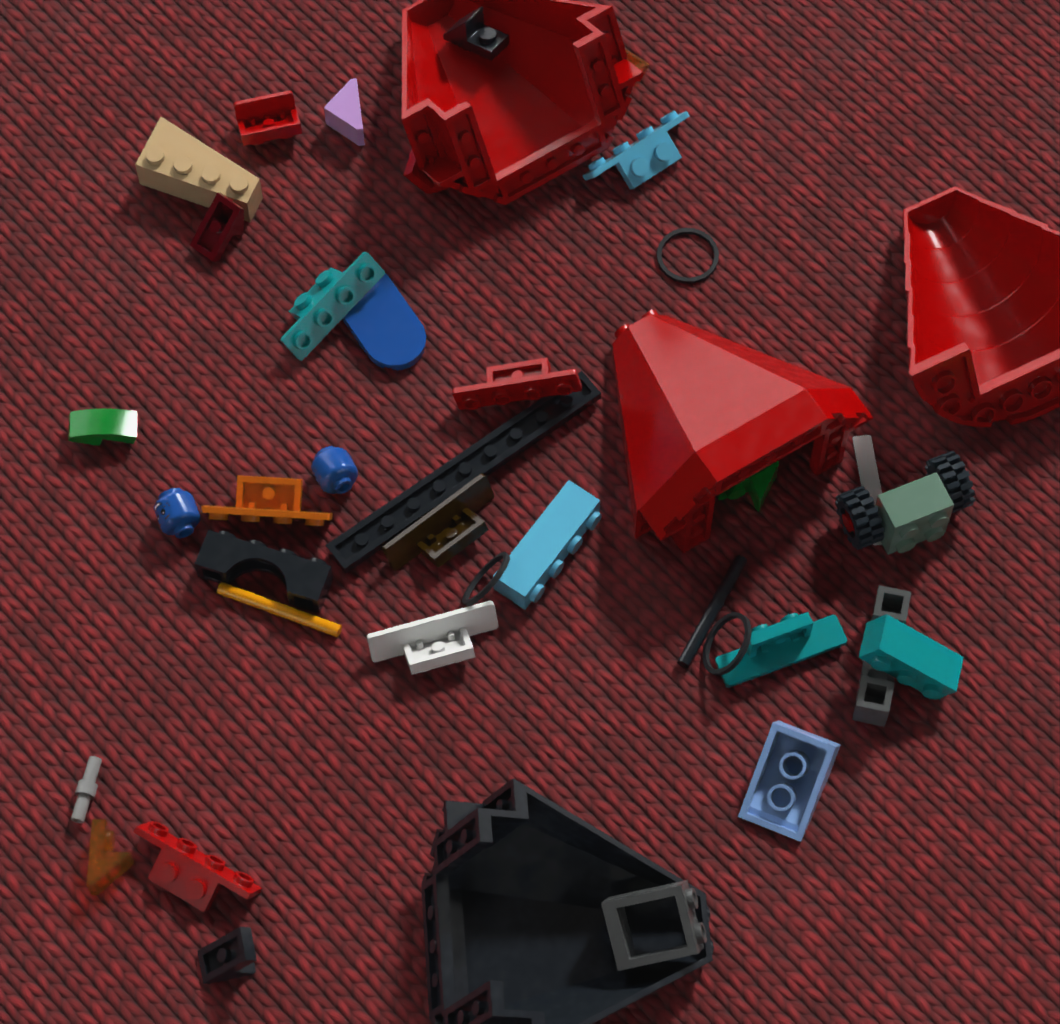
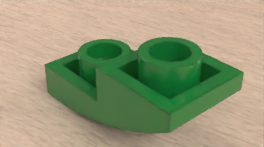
M101 408L77 410L69 414L68 441L100 446L102 439L134 444L137 438V411Z

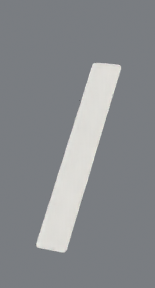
M870 435L854 436L852 439L861 487L863 486L865 490L869 491L875 505L877 496L882 494L872 438ZM880 541L873 545H882V543Z

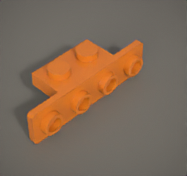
M237 475L236 507L201 506V513H209V519L228 520V514L241 515V521L260 522V516L273 517V523L292 524V518L305 519V525L324 526V521L332 520L333 513L301 511L303 479Z

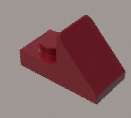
M217 193L190 246L212 262H219L231 237L244 234V209L222 193Z

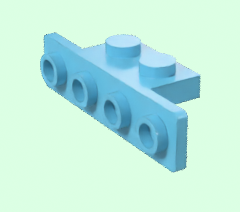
M674 110L660 119L662 124L657 128L653 129L652 126L643 129L636 134L638 140L629 145L628 141L615 147L612 150L614 155L607 160L601 157L588 165L590 171L583 174V178L585 181L593 179L616 165L629 189L636 188L682 158L667 131L690 117L688 112L685 111L677 114Z

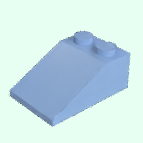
M779 720L773 722L738 817L801 842L829 778L841 744Z

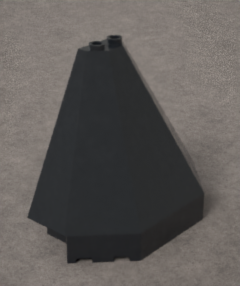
M514 778L486 798L482 804L445 800L442 809L444 812V828L436 830L430 855L434 858V864L431 873H424L421 884L429 1019L432 1024H594L713 961L714 945L710 938V910L707 906L706 893L689 884V888H694L697 894L698 909H695L697 921L703 923L706 931L707 942L703 943L704 948L699 954L618 971L601 902L611 896L684 880ZM675 896L625 906L636 955L687 944Z

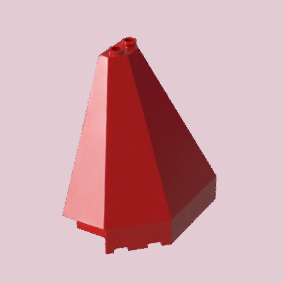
M419 0L402 9L401 120L419 170L423 171L440 187H450L459 190L461 193L479 198L485 197L494 200L496 203L507 205L607 150L614 137L611 134L618 120L622 121L632 100L630 97L636 81L640 82L644 75L643 71L627 60L628 56L613 6L574 0ZM481 6L484 10V24L509 35V45L492 61L443 39V34L459 19Z
M656 310L648 311L639 321L631 325H623L614 333L616 340L612 343V356L635 539L653 529L660 541L671 536L682 553L687 552L710 538L715 497L813 440L814 444L809 467L815 476H818L843 461L849 432L874 418L855 394L853 388L675 318L660 315Z

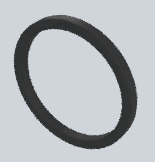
M681 228L667 234L658 246L657 262L661 271L667 277L679 283L692 284L701 282L712 275L718 265L719 251L716 243L708 234L698 229ZM682 234H693L703 238L710 244L714 252L712 266L704 274L697 277L686 278L673 274L666 268L661 256L663 247L670 239Z
M506 552L499 553L492 558L471 581L462 598V602L466 606H471L478 602L500 579L510 561V556ZM503 559L500 568L490 582L477 595L469 599L474 587L483 575L494 564Z
M738 612L729 613L723 616L709 632L703 648V664L708 672L719 676L727 674L743 659L749 647L752 633L750 621L745 615ZM732 619H741L744 624L745 634L738 654L727 666L721 669H714L709 659L714 637L725 623Z

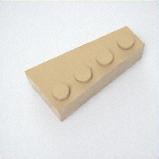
M160 117L135 164L141 185L208 208L211 206L216 194L222 193L244 209V220L251 222L263 199L260 179L163 117Z

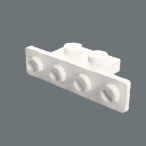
M490 600L373 632L366 637L373 662L405 654L411 674L413 675L475 658L474 647L469 636L491 631L499 626L495 605Z

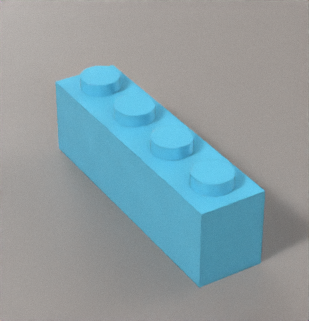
M568 480L511 552L509 564L500 579L493 586V589L524 610L531 602L536 603L545 591L544 585L549 578L552 577L554 579L561 572L564 566L563 560L569 553L573 555L579 549L585 532L588 529L592 531L599 523L602 516L600 514V500Z

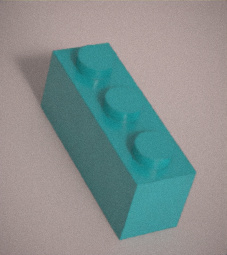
M888 614L866 623L858 657L869 663L872 668L886 672L895 677L899 683L909 685L922 692L925 697L935 700L957 692L964 659L958 653Z

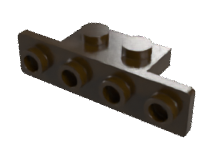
M482 473L385 544L382 550L390 567L397 571L421 553L439 568L487 532L488 528L485 521L475 514L476 511L495 497L487 477Z

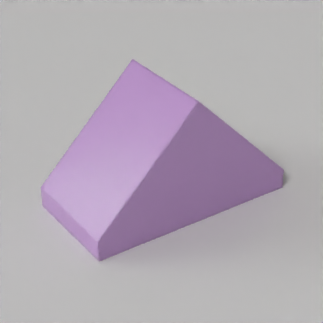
M357 78L350 79L324 107V113L328 126L358 146L365 145Z

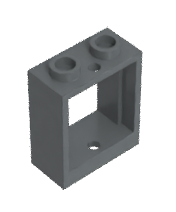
M688 880L611 896L601 902L618 971L699 954L704 948L703 943L707 942L705 927L702 922L697 921L695 909H698L697 894L694 888H689ZM675 896L687 944L636 955L625 906Z

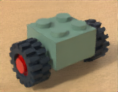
M950 451L926 461L927 466H925L927 474L925 477L879 494L875 505L873 497H870L869 491L865 490L863 486L837 495L835 498L836 512L840 516L839 522L843 525L844 534L848 535V541L852 542V546L857 550L881 541L887 555L896 551L898 553L907 552L917 543L924 540L932 542L941 538L946 532L951 513L969 507L975 502L973 497L975 496V491L972 489L973 482L969 480V471L965 470L966 465L963 461H960V456L956 455L954 451Z

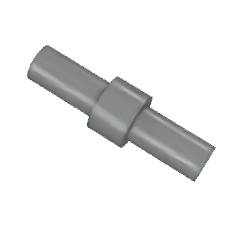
M89 756L83 779L78 781L75 791L77 799L71 816L73 822L84 823L90 800L95 798L98 788L96 779L102 759L99 757Z

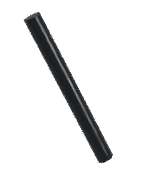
M741 555L735 556L677 661L680 666L689 668L744 569L747 563L745 557Z

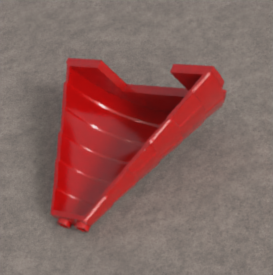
M956 186L904 209L903 236L904 264L906 267L908 373L919 396L923 401L930 404L938 415L958 424L972 427H991L994 421L1007 420L1011 425L1018 424L1060 407V232L1050 229L1046 223L1019 214L1013 209L981 198Z

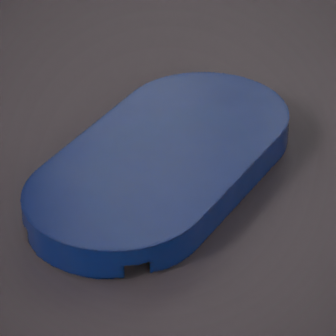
M385 273L342 320L375 365L382 368L384 366L392 368V370H403L413 366L421 359L426 347V332L421 321L390 277Z

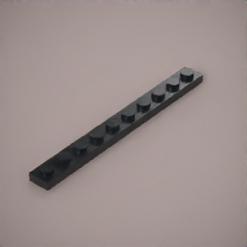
M582 371L579 372L578 376L582 383V391L572 392L569 395L542 397L326 544V551L346 574L380 551L385 544L482 473L486 477L600 400L601 392Z

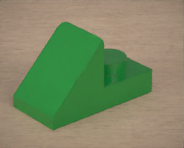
M779 462L771 464L717 495L718 500L726 498L730 500L738 499L746 492H749L756 511L759 512L777 477Z

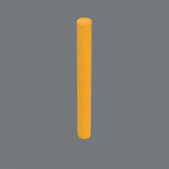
M221 582L218 586L217 594L334 637H338L341 632L342 625L225 582Z

